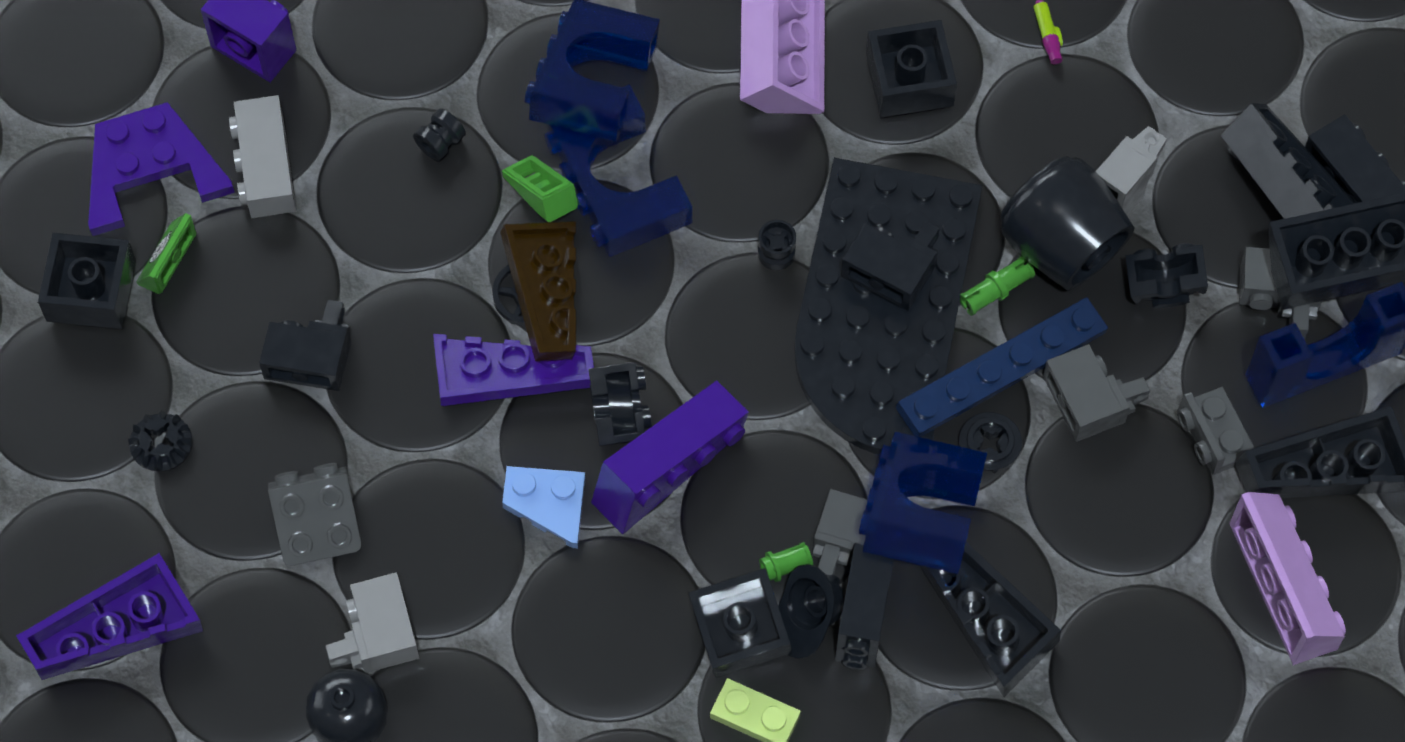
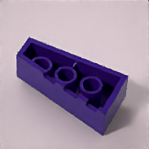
M716 380L603 461L591 503L622 535L625 534L695 472L707 465L727 445L732 446L738 442L745 433L743 427L749 411Z
M158 553L21 632L16 637L41 680H45L203 631L198 615L162 556Z

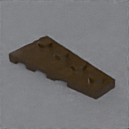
M576 221L504 224L500 232L535 361L572 359L576 351V309L574 308V295L576 293V279H574L576 247H574V235L576 233Z

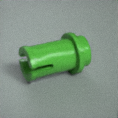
M802 542L799 545L774 554L771 551L766 552L765 557L759 559L761 569L766 568L769 580L779 582L781 581V576L791 573L798 566L813 565V559L808 546L805 545V542Z

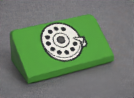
M185 213L171 222L137 279L136 283L139 286L159 295L163 292L197 234L191 215Z

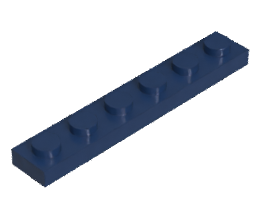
M1086 297L898 401L895 408L915 438L918 439L1045 368L1047 360L1078 349L1104 335L1108 327Z

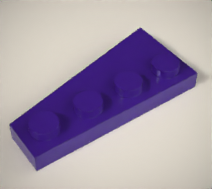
M433 334L441 406L590 388L588 369L594 368L591 346L576 345V351L572 359L535 361L531 346L522 345L519 340L505 339L504 343L482 342V337L466 336L465 340L447 339L445 334Z

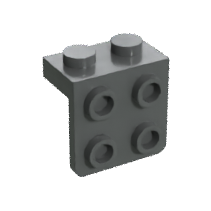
M337 463L323 464L314 467V473L299 476L298 471L285 472L276 475L275 482L268 483V493L283 561L286 565H298L354 553L360 550L361 538L346 467L338 468Z

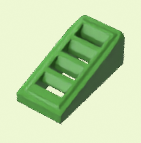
M533 155L502 170L503 178L547 222H552L578 207L574 184Z

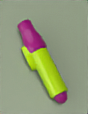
M1037 0L1033 8L1041 32L1042 43L1051 64L1056 65L1063 61L1060 47L1063 45L1060 28L1053 24L1048 4L1043 0Z

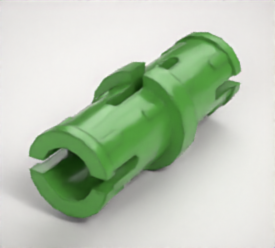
M1020 256L1016 261L1000 271L989 272L985 275L984 281L959 294L962 307L964 309L970 307L967 313L973 316L995 300L1002 301L1006 299L1011 290L1035 277L1032 264L1028 262L1024 265L1027 260Z

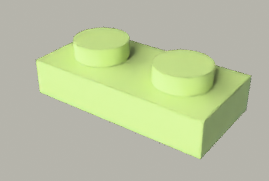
M728 678L710 712L711 719L762 742H788L801 716L800 710Z

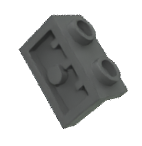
M1223 387L1196 397L1191 392L1182 396L1177 410L1178 420L1184 431H1190L1196 442L1194 449L1197 458L1202 465L1207 464L1212 475L1235 467V463L1245 451L1254 448Z

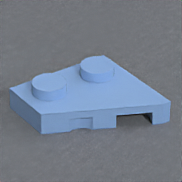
M507 466L502 501L503 508L517 517L527 518L536 528L543 532L549 531L565 540L567 546L578 549L586 479L585 472Z

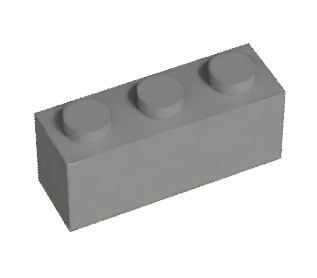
M279 95L234 102L235 116L229 117V125L232 139H239L240 149L233 150L236 172H243L244 182L237 183L241 206L248 205L251 218L297 212L284 116Z

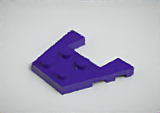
M168 102L95 124L88 220L92 236L125 227L115 195L116 192L191 170L202 203L235 193L231 180Z

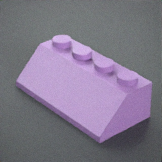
M742 0L740 100L765 113L820 114L824 112L825 0Z
M1256 492L1241 494L1229 524L1293 665L1338 650L1345 637V624L1341 615L1337 611L1333 612L1328 601L1329 591L1322 576H1317L1312 567L1313 557L1309 545L1304 540L1300 541L1295 530L1296 518L1292 509L1288 505L1284 506L1279 494Z

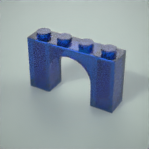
M573 0L569 11H563L560 16L558 34H552L547 47V58H540L536 71V82L530 81L528 84L525 103L530 104L529 120L616 142L627 118L629 89L587 79L576 73L572 67L585 61L606 60L647 70L657 48L660 19L584 0Z
M630 84L547 117L548 132L544 134L547 147L552 155L558 153L562 161L559 164L560 172L563 177L574 184L578 193L576 194L578 209L582 216L589 215L593 223L590 226L592 237L598 247L604 245L609 257L693 223L692 204L677 175L642 190L625 193L616 192L604 187L594 178L590 171L593 161L603 150L646 132L645 113Z
M1400 282L1366 295L1362 307L1354 320L1340 331L1316 343L1307 345L1296 323L1260 336L1245 376L1262 408L1400 355L1405 347V287L1403 283Z
M895 432L891 446L883 445L879 465L876 468L872 488L869 491L866 509L862 515L858 534L866 535L863 552L958 574L971 519L922 507L907 497L931 496L975 506L987 453Z

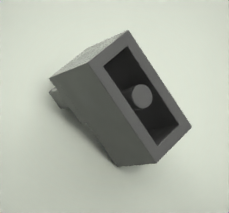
M1246 247L1240 262L1239 305H1248L1256 310L1277 308V315L1289 317V339L1305 340L1309 330V319L1316 320L1322 301L1282 309L1271 273L1270 249Z
M1089 344L1046 361L1043 378L1076 442L1124 424L1127 416L1135 412L1136 408L1134 405L1147 400L1149 397L1150 389L1144 377L1123 384L1121 379L1116 380L1113 374L1107 376V368L1100 355L1095 356Z
M830 489L814 537L812 556L821 558L818 568L826 575H834L838 564L845 566L848 563L851 564L855 543L895 550L896 554L904 529L907 511Z

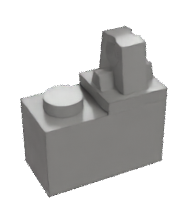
M1149 126L1133 139L1126 136L1096 170V173L1109 187L1127 216L1144 198L1148 180L1154 173L1157 158L1167 140L1162 134H1159Z
M397 572L351 584L353 598L346 600L353 630L344 633L345 639L326 645L330 666L333 668L352 664L353 669L363 667L364 672L369 673L420 659Z

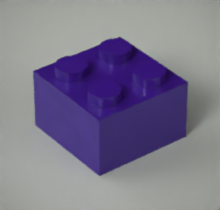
M208 0L200 9L210 46L268 82L274 79L297 51L289 13L282 4L275 0L270 2L267 0Z

